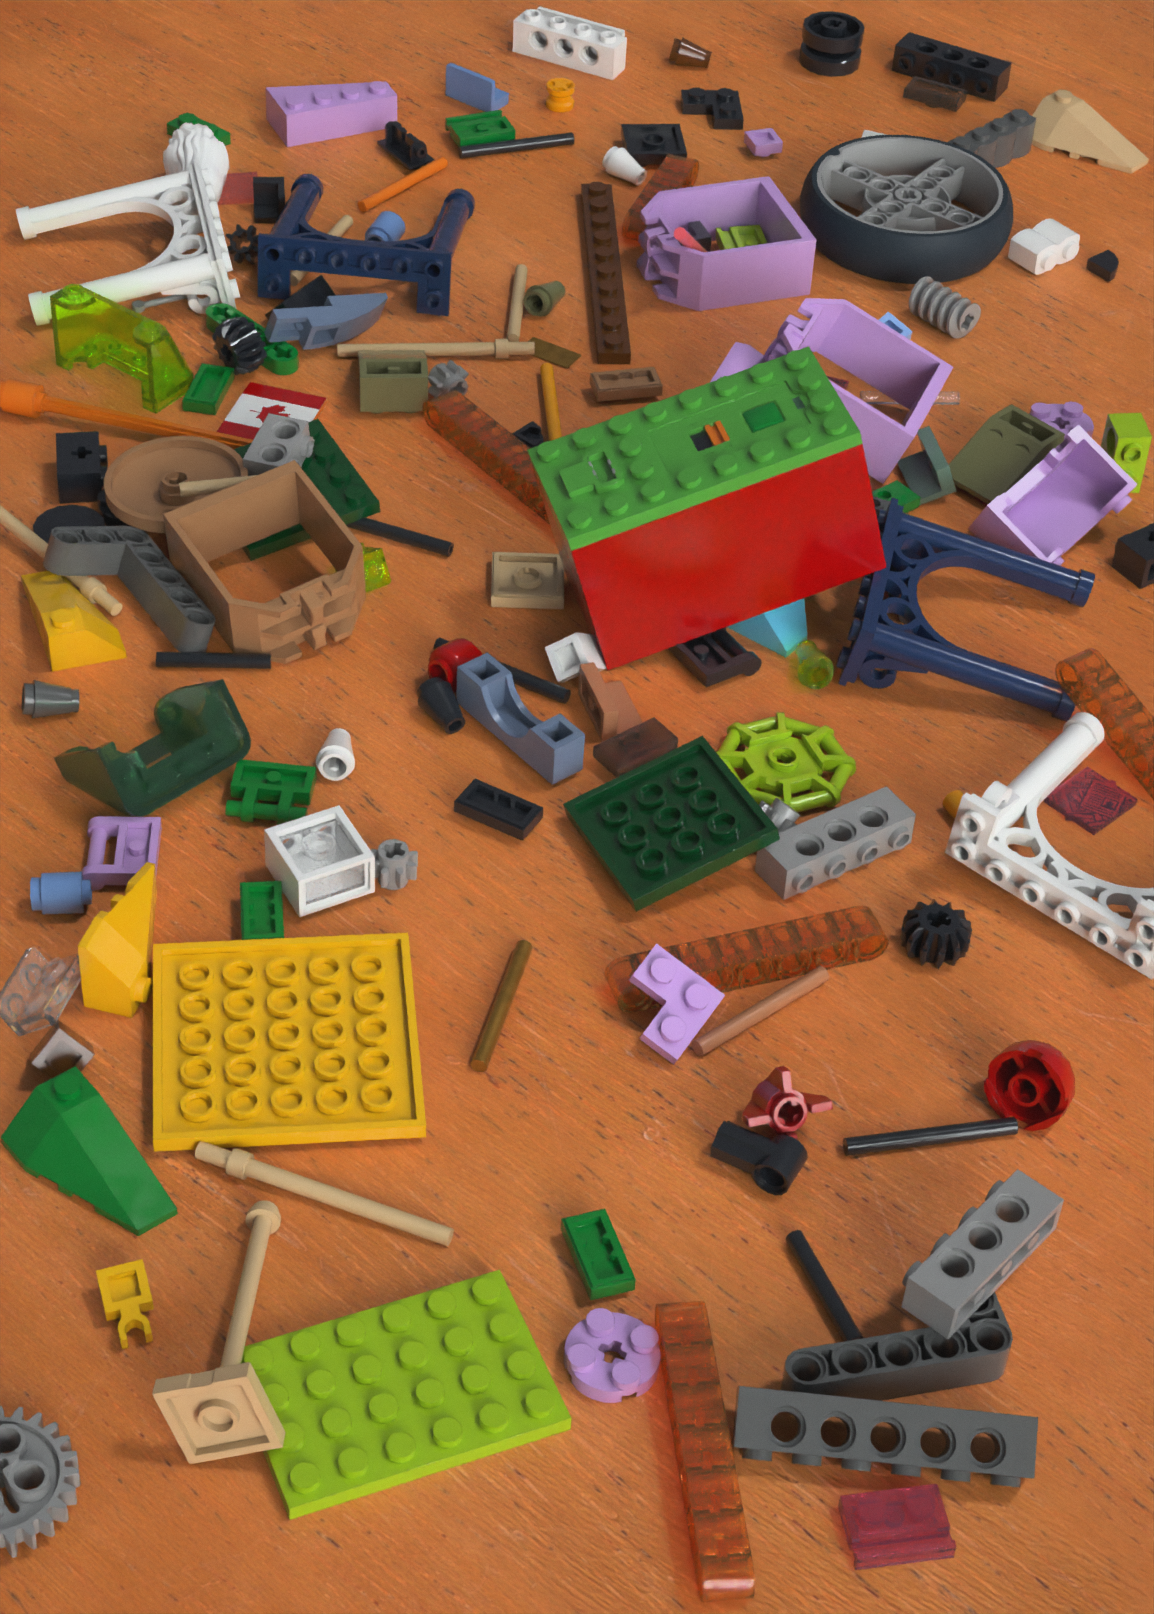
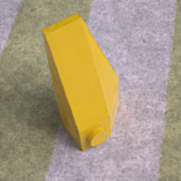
M50 571L21 575V581L52 672L127 658L118 629L65 576L53 574Z

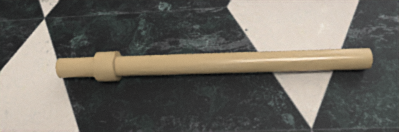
M495 339V342L337 344L338 357H358V351L424 350L426 356L495 355V359H508L509 355H535V343L508 342V339Z
M0 505V524L44 559L48 543ZM65 576L80 588V593L91 603H98L113 616L121 612L122 604L107 592L106 586L95 577Z
M200 1141L195 1150L196 1159L225 1168L226 1174L245 1180L247 1177H251L445 1246H449L452 1240L453 1228L255 1160L254 1154L238 1148L229 1151Z

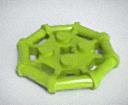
M776 712V716L744 724L735 722L727 728V736L716 752L758 805L762 800L771 805L775 798H778L796 812L822 806L834 807L840 803V794L847 780L856 772L854 758L845 753L835 739L832 728L827 725L818 727L785 717L784 712ZM792 735L801 737V739L794 738ZM742 744L748 747V749L745 748L744 752L736 751L737 747ZM824 748L828 755H824L821 749ZM734 768H743L747 777L741 780ZM823 771L834 772L829 782L821 777ZM810 789H811L812 791H814L813 793H809V794H805V795H801V796H797V797H793V798H792V796H791V794L798 793V792H802V791H806V790H810Z

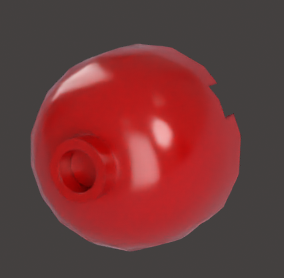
M1035 1040L1015 1042L997 1054L991 1060L988 1066V1077L984 1080V1091L988 1102L1000 1118L1015 1117L1028 1124L1023 1128V1130L1028 1131L1047 1129L1056 1123L1065 1114L1075 1095V1075L1069 1060L1060 1050L1049 1043Z

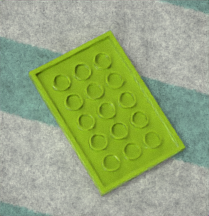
M500 1270L245 1346L241 1363H251L286 1432L282 1448L266 1450L263 1453L289 1520L571 1430L572 1418Z

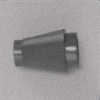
M33 680L32 684L23 683L22 714L32 715L33 719L79 711V689H71Z

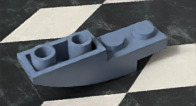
M386 293L327 296L324 306L273 309L264 334L268 342L299 340L303 350L335 345L350 340L372 327L379 320L388 296Z

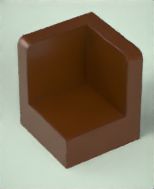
M57 1019L31 1052L30 1058L31 1064L50 1078H54L75 1066L81 1072L95 1053L93 1046Z

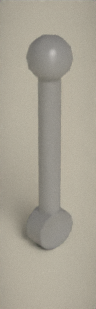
M171 295L145 302L136 300L132 302V310L136 313H141L148 307L187 299V295Z

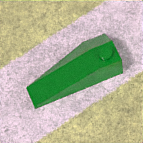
M76 1066L36 1086L1 1136V1143L27 1173L36 1178L42 1175L58 1184L60 1192L69 1197L73 1194L93 1204L95 1212L137 1236L178 1214L177 1207L100 1093Z

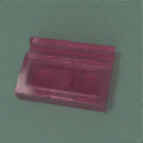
M937 1484L840 1496L838 1509L849 1549L852 1550L855 1559V1570L954 1558L956 1543L950 1535V1524Z

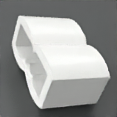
M1045 219L1033 229H1024L1011 238L1008 258L1030 272L1039 275L1053 269L1056 264H1063L1075 258L1079 251L1080 235L1054 219Z

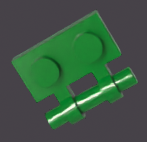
M238 759L230 789L231 797L243 798V800H227L226 816L241 817V821L253 823L255 819L273 820L277 822V825L307 816L308 808L293 806L294 804L310 805L317 779L316 767ZM258 800L273 801L279 803L278 805L258 803Z

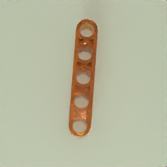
M668 154L628 210L623 222L622 237L638 241L639 235L647 227L640 217V211L659 191L693 187L698 176L699 161Z
M1089 648L1059 661L1055 668V675L1061 688L1081 712L1089 713L1100 721L1104 729V740L1154 800V717L1096 649Z

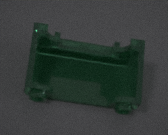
M221 679L179 687L162 696L154 707L155 721L161 733L126 753L116 750L114 742H108L95 749L83 746L70 748L54 757V760L62 776L70 784L126 816L140 817L152 813L243 759L251 747V738L224 680Z

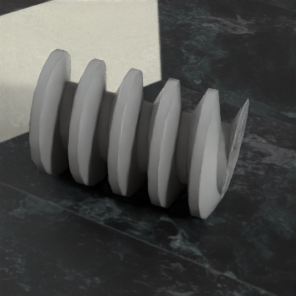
M930 276L919 279L909 297L911 313L919 316L925 322H929L932 326L938 327L942 332L948 333L953 338L959 339L966 336L976 326L980 318L981 308L977 303L971 304L968 298H962L958 292L952 293L949 287H943L939 281H933Z

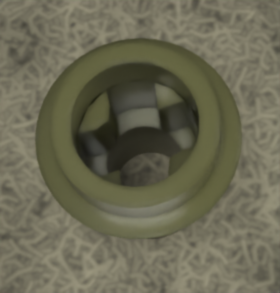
M559 281L531 286L524 296V306L534 316H546L564 297L565 288Z

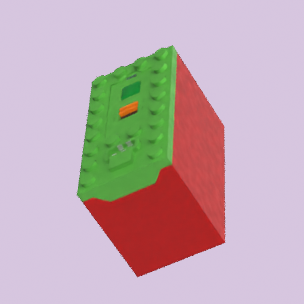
M809 346L791 351L784 356L765 363L756 364L735 374L720 377L716 381L694 389L685 390L667 399L652 402L645 407L626 414L614 416L607 421L588 428H581L558 439L543 442L539 446L527 450L568 583L591 634L595 636L607 671L887 568L861 433Z

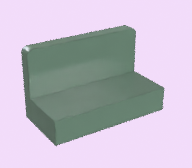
M930 426L919 429L917 432L922 451L898 461L899 469L908 488L921 497L920 505L956 492L950 467Z

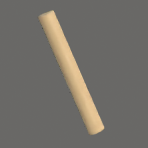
M257 475L180 482V496L213 494Z

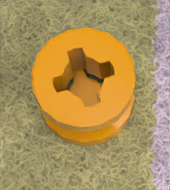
M567 78L548 80L546 91L549 93V96L546 98V107L558 113L572 110L574 108L572 94L575 92V83Z

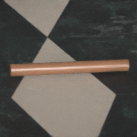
M818 966L692 1042L694 1052L698 1056H703L828 981V971L823 966Z

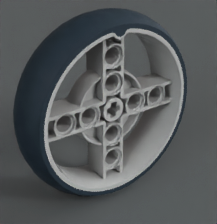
M876 135L857 138L839 144L824 153L814 163L804 180L800 194L802 221L816 238V248L823 255L836 264L860 275L895 283L916 284L919 279L925 276H930L933 281L942 283L970 276L986 267L997 257L1006 244L1013 225L1011 193L1004 178L995 167L982 157L962 147L920 136ZM954 199L962 203L976 214L952 205L951 201ZM835 201L862 211V214L856 217L839 207Z

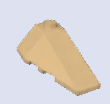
M1059 89L1043 98L1032 115L1036 118L1032 145L1044 151L1053 153L1055 148L1070 152V158L1091 157L1096 159L1097 165L1130 174L1148 164L1149 158L1090 105L1074 96L1068 90Z

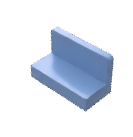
M454 63L446 65V96L484 112L499 110L508 104L509 93L495 88V81Z

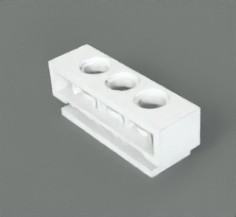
M541 6L537 10L526 9L513 21L512 52L614 80L625 69L627 47L625 30Z

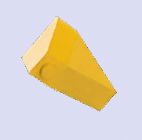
M146 862L128 881L124 896L116 894L111 899L110 908L112 909L110 912L100 911L94 917L77 946L84 1007L133 1018L140 1003H146L152 989L150 967L157 899L154 863Z

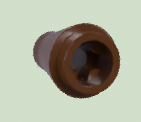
M683 37L682 40L675 38L669 61L675 62V65L708 68L712 52Z

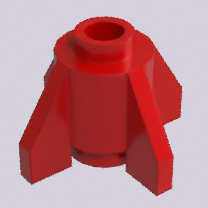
M785 1066L776 1067L754 1089L751 1100L742 1113L743 1123L748 1127L768 1124L775 1130L776 1135H788L798 1140L797 1134L794 1131L805 1123L808 1111L813 1114L832 1110L833 1105L832 1100L826 1096L798 1092L792 1087L790 1070Z

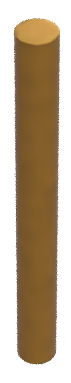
M526 940L518 941L470 1063L471 1068L477 1072H485L488 1068L533 949L531 943Z

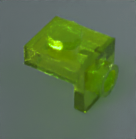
M361 543L363 546L365 591L367 593L390 584L391 578L382 548L365 547L364 543Z

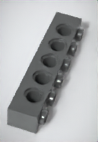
M738 1386L732 1447L743 1448L742 1458L772 1461V1451L792 1453L793 1464L821 1466L823 1456L842 1458L841 1469L871 1472L872 1462L891 1464V1474L921 1477V1467L941 1469L940 1479L970 1482L971 1472L991 1474L990 1484L1020 1487L1021 1477L1032 1479L1035 1477L1038 1417ZM780 1412L790 1413L798 1423L796 1436L788 1442L779 1441L771 1431L772 1419ZM830 1417L842 1420L847 1428L845 1441L837 1447L827 1445L821 1437V1426ZM881 1422L891 1425L896 1433V1443L887 1452L878 1451L871 1443V1431L875 1425ZM929 1428L938 1429L945 1437V1449L937 1457L926 1455L921 1448V1436ZM979 1433H985L990 1436L995 1445L994 1455L984 1463L977 1461L970 1450L972 1439Z

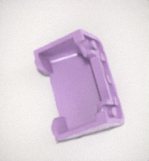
M1078 424L1065 436L1061 444L1053 448L1006 493L998 495L974 520L968 530L977 538L1061 566L1065 562L1061 556L1111 510L1118 514L1132 501L1128 494L1138 484Z

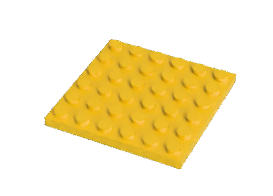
M408 932L153 944L154 1152L196 1150L200 1141L221 1148L426 1137V1117Z

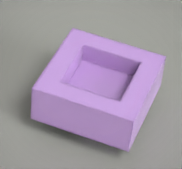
M773 128L745 131L744 143L754 156L767 157L770 154L782 153L783 141Z

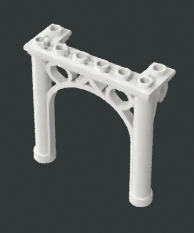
M199 158L192 159L193 164L187 165L188 170L31 209L29 206L16 209L18 223L24 240L35 238L38 233L127 212H144L157 215L168 221L174 228L172 240L165 251L155 260L141 268L46 293L38 291L28 294L37 326L50 323V319L159 292L162 295H187L189 307L199 314H206L205 310L207 307L220 303V299L222 303L237 309L234 299L240 298L236 279L229 280L227 273L233 271L224 237L219 208L208 168L201 169ZM203 232L204 237L196 234ZM190 249H198L196 252L192 254H182L183 252ZM197 295H208L203 299L197 297Z
M1079 712L1074 714L1064 724L1063 731L1007 786L999 781H994L982 797L974 793L970 795L967 792L962 796L945 853L1152 980L1154 978V888L1121 886L1098 879L1080 870L1063 858L1050 845L1038 823L1037 807L1104 739V729L1100 721L1089 713ZM1021 816L1023 817L1024 828H1010ZM1017 844L1030 847L1035 857L1021 856L1011 850L1008 845ZM1043 864L1048 868L1047 871L1042 869ZM1092 896L1098 898L1097 902L1092 899ZM1107 905L1128 906L1133 913L1132 919L1120 916L1109 909Z

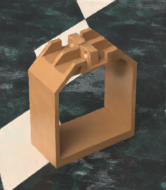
M295 460L163 514L170 562L216 618L214 626L233 653L271 654V661L286 664L302 657V651L297 646L299 643L307 641L316 650L327 645L326 632L329 633L335 642L352 635L366 599L363 546ZM300 523L337 572L329 576L325 574L280 594V597L266 603H258L233 598L207 562Z

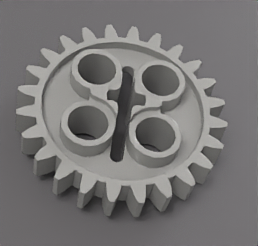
M0 1406V1488H6L7 1500L17 1511V1513L9 1511L0 1490V1548L6 1547L12 1558L17 1557V1544L23 1541L33 1550L36 1549V1534L39 1532L49 1537L55 1536L53 1520L67 1522L69 1520L67 1505L77 1504L76 1488L81 1485L77 1452L71 1449L69 1435L60 1436L58 1423L56 1422L44 1427L42 1413L40 1412L33 1415L28 1421L24 1420L23 1407H18L11 1417H5L4 1410ZM31 1486H37V1488L31 1490H24Z

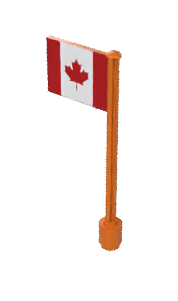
M9 378L7 381L0 380V408H2L3 412L36 419L41 413L48 411L164 437L195 436L208 438L223 443L233 450L253 442L268 413L310 422L318 419L327 404V398L250 382L221 426L214 432L50 397L45 393L43 385L12 378Z

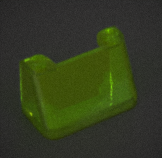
M69 284L50 296L56 365L69 371L73 368V363L87 362V367L90 369L106 363L143 381L141 383L143 408L155 414L186 394L194 379L193 371L165 326L79 284Z

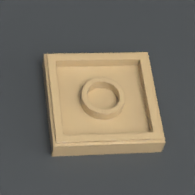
M492 552L491 607L564 609V568L560 555Z

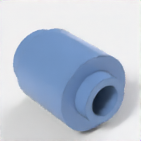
M381 212L367 229L364 241H399L405 233V223L394 212Z
M82 871L41 873V877H31L30 900L32 911L42 910L43 915L84 913V905L92 904L91 879L83 880Z

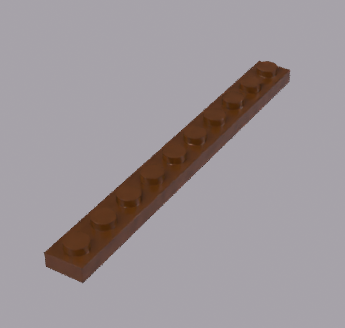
M602 182L581 184V202L598 364H630L631 349L612 185Z

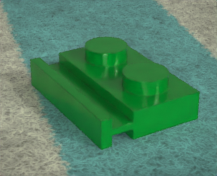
M501 110L445 118V129L450 131V136L458 148L459 146L515 140L516 130L508 119L502 116Z

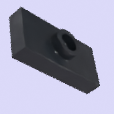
M474 779L454 801V812L522 841L543 818V807L478 779Z

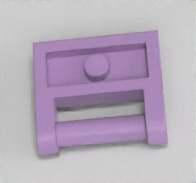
M97 816L90 819L87 829V835L90 838L87 866L82 869L83 880L91 879L92 891L102 889L104 885H127L128 881L146 862L155 864V874L157 875L162 831L161 817ZM110 837H117L114 865L103 864L106 841Z

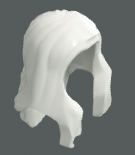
M186 122L173 132L172 138L168 140L169 145L163 152L165 173L169 175L188 170L187 165L193 164L192 159L199 158L201 169L208 168L212 188L218 203L230 168L227 150L223 142L218 141L207 125H201L200 123L193 125Z

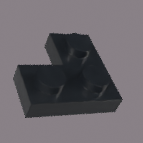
M701 88L681 90L680 101L683 114L711 115L714 129L743 130L744 119L738 91L728 88H721L719 90H704Z

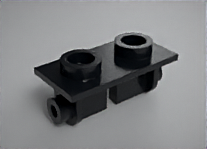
M389 121L385 125V139L377 141V144L409 170L419 169L435 160L427 154L426 144L411 133L407 134V130L399 122Z

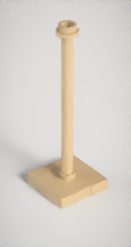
M270 1201L256 1202L246 1215V1225L251 1230L220 1367L211 1371L182 1374L156 1379L152 1395L189 1464L282 1448L286 1432L251 1363H241L269 1235L275 1233L281 1223L279 1209Z

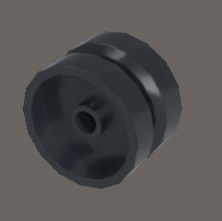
M834 11L818 12L805 18L802 29L803 42L800 47L799 56L801 65L810 72L830 77L845 76L858 70L862 52L860 47L863 42L865 29L863 23L854 16Z

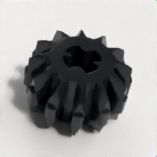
M244 316L233 319L229 318L216 327L215 333L212 335L216 343L214 349L219 354L218 359H222L225 367L234 368L235 375H244L259 368L258 366L264 364V359L267 357V353L264 350L266 344L262 341L261 333L257 332L253 322H248Z
M935 899L932 900L930 905L917 902L916 907L913 910H907V914L904 916L900 935L901 946L906 948L909 958L919 957L921 966L927 962L934 963L938 969L943 962L955 966L957 960L965 957L966 952L969 950L972 934L971 922L966 920L964 910H953L951 902L946 905H939Z

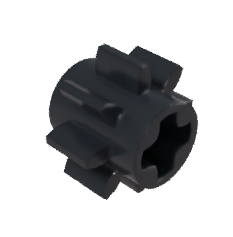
M237 224L236 231L232 235L226 234V237L230 240V246H227L229 254H235L234 261L238 264H241L243 259H247L253 265L255 262L254 258L258 256V235L255 236L257 229L253 225H250L245 230ZM242 242H250L249 247L243 246L241 248L240 246Z

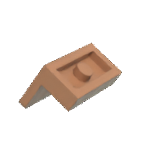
M594 662L580 664L578 695L601 741L643 735L645 726L621 681L605 683Z

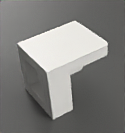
M576 632L544 647L557 682L564 683L579 676L580 664L594 662L599 672L606 669L595 636L592 634Z

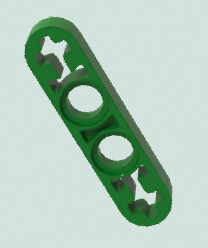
M216 303L207 307L205 310L206 327L211 332L215 333V328L229 318L233 319L244 316L248 322L254 323L255 329L261 333L260 337L266 344L264 350L267 353V357L264 359L262 366L277 375H290L298 370V350L286 341L268 342L264 334L266 328L228 304Z

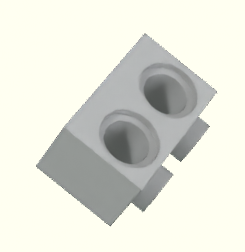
M268 413L243 458V466L248 469V476L262 474L293 460L301 467L305 458L311 456L314 447V439L310 436L308 421Z

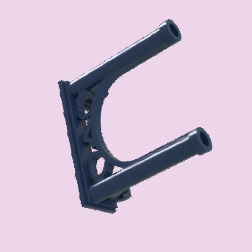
M302 174L294 181L291 195L269 234L259 233L258 297L286 300L291 296V270L418 282L417 313L449 316L452 258L466 221L472 216L475 209V200L467 190L454 189L450 191L445 198L432 231L417 238L400 241L353 240L323 233L308 224L323 195V184L319 178L312 174Z
M891 498L887 510L880 509L877 515L887 568L863 576L858 595L861 596L857 600L852 616L854 620L847 640L852 642L850 647L842 646L836 663V667L842 669L838 684L846 686L847 681L854 683L859 673V677L864 684L872 688L883 689L895 682L897 671L927 674L929 671L1052 713L1053 718L1067 722L1076 706L1080 686L1065 681L1061 683L978 655L952 644L936 632L922 614L917 600V584L924 576L935 570L946 567H966L1066 599L1068 603L1083 608L1091 593L1095 574L1083 569L1077 572L903 513L904 507L897 505L898 499ZM891 564L900 572L889 571ZM885 591L894 596L883 600ZM887 614H898L908 624H897L889 619ZM875 668L885 669V670L878 671V670H876Z

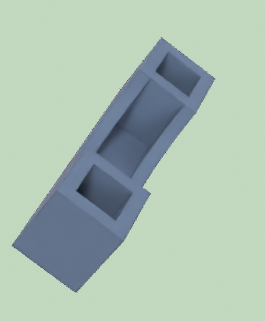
M488 652L457 667L456 699L458 704L548 782L554 785L583 769L585 734L561 713L544 722L537 719L520 699L514 685L512 673Z

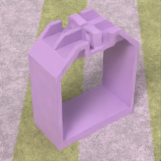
M769 176L659 191L640 211V217L647 227L638 237V242L645 252L637 260L636 266L645 280H660L662 284L653 285V292L660 300L696 311H704L810 295L817 240ZM700 221L712 236L711 241H715L716 228L721 227L722 231H729V228L734 226L760 225L767 243L701 252L681 246L674 237V231L678 227H682L688 232L689 222Z
M805 298L798 312L810 320H801L789 314L781 325L777 338L772 341L765 352L763 359L767 362L784 356L791 351L809 346L812 352H818L909 409L902 424L830 381L861 433L869 476L884 484L916 436L951 373L953 366L845 299Z

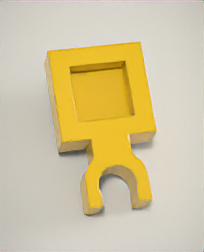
M143 1259L96 1270L106 1320L110 1321L121 1318L118 1323V1333L122 1349L129 1348L126 1334L133 1328L142 1329L145 1334L146 1343L152 1342L153 1337L149 1320L141 1313L154 1309Z

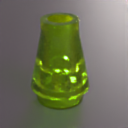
M805 640L800 642L795 649L799 681L811 689H821L827 686L834 674L832 661L817 648L813 641Z

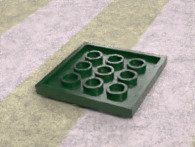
M316 419L308 422L310 436L314 439V447L309 458L306 457L301 466L305 474L346 525L379 513V500L320 420ZM251 443L234 450L244 458ZM299 523L244 546L242 549L250 561L308 540L311 537Z
M703 735L563 804L569 820L636 912L780 840L778 828Z

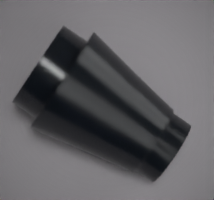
M434 677L422 683L417 690L418 705L447 734H454L461 730L465 725V719L451 684L440 677Z

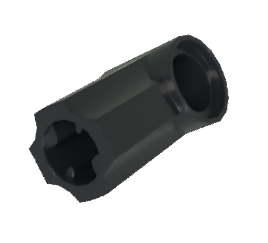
M724 1121L719 1127L710 1153L711 1157L752 1174L755 1183L762 1190L773 1195H783L788 1191L808 1158L805 1147L791 1136L777 1135L771 1140L730 1121Z

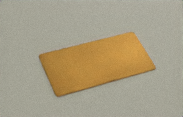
M535 337L528 341L535 343V355L533 356L565 368L570 367L581 357V354Z

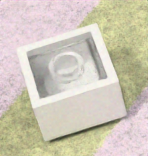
M340 805L264 829L265 865L275 881L282 882V891L299 917L375 892V856Z

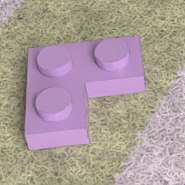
M657 943L629 979L631 983L663 1006L639 1039L673 1065L725 996Z

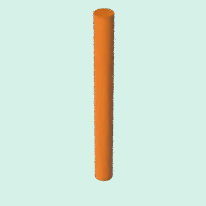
M441 156L358 201L357 206L359 210L366 212L448 166L447 159Z

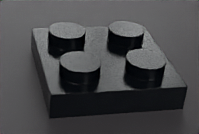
M621 124L623 147L641 167L654 164L672 167L677 164L687 163V151L680 124Z

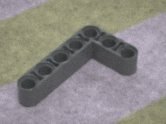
M66 526L52 529L43 561V566L48 571L61 576L118 575L179 652L206 653L216 618L146 532L132 526Z
M994 1292L949 1339L928 1327L795 1350L787 1356L785 1361L781 1390L882 1401L998 1380L1004 1374L1013 1341L1012 1332Z

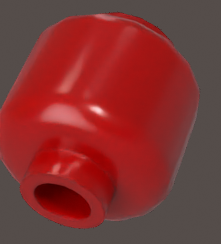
M456 638L431 652L428 664L429 678H442L451 684L454 693H456L457 667L481 656L482 652L465 638Z

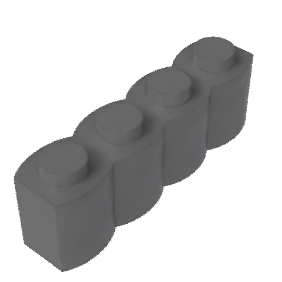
M1015 109L1005 114L1003 118H996L986 123L984 127H977L966 133L964 137H956L947 143L975 153L995 168L1009 164L1012 159L1023 157L1031 151L1036 118L1029 115L1023 109Z

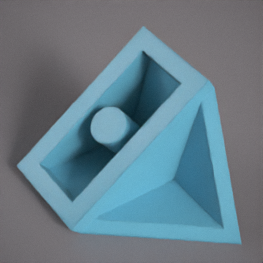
M804 598L730 625L727 628L786 658L807 640Z

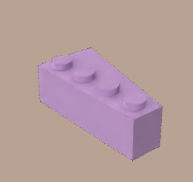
M386 81L266 87V119L287 147L385 129V125L389 121H397V94Z

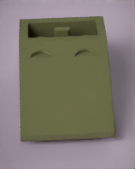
M424 350L358 351L360 412L415 413L418 411H428V365Z
M1011 404L989 417L949 463L954 484L958 488L977 497L982 502L989 504L998 495L1006 493L1039 464L1053 448L1064 441L1065 434Z

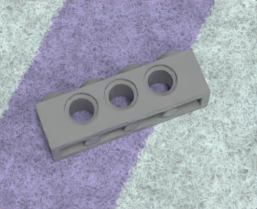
M886 786L780 832L779 841L757 851L755 872L785 900L798 893L807 892L816 885L838 878L863 864H869L881 856L895 850H901L908 844H911L916 814Z
M1018 1169L1005 1182L997 1181L989 1190L985 1202L978 1209L973 1206L967 1210L960 1220L956 1231L951 1235L943 1234L935 1243L930 1256L923 1263L916 1261L908 1269L902 1281L906 1288L901 1307L943 1337L949 1339L1056 1229L1064 1199Z

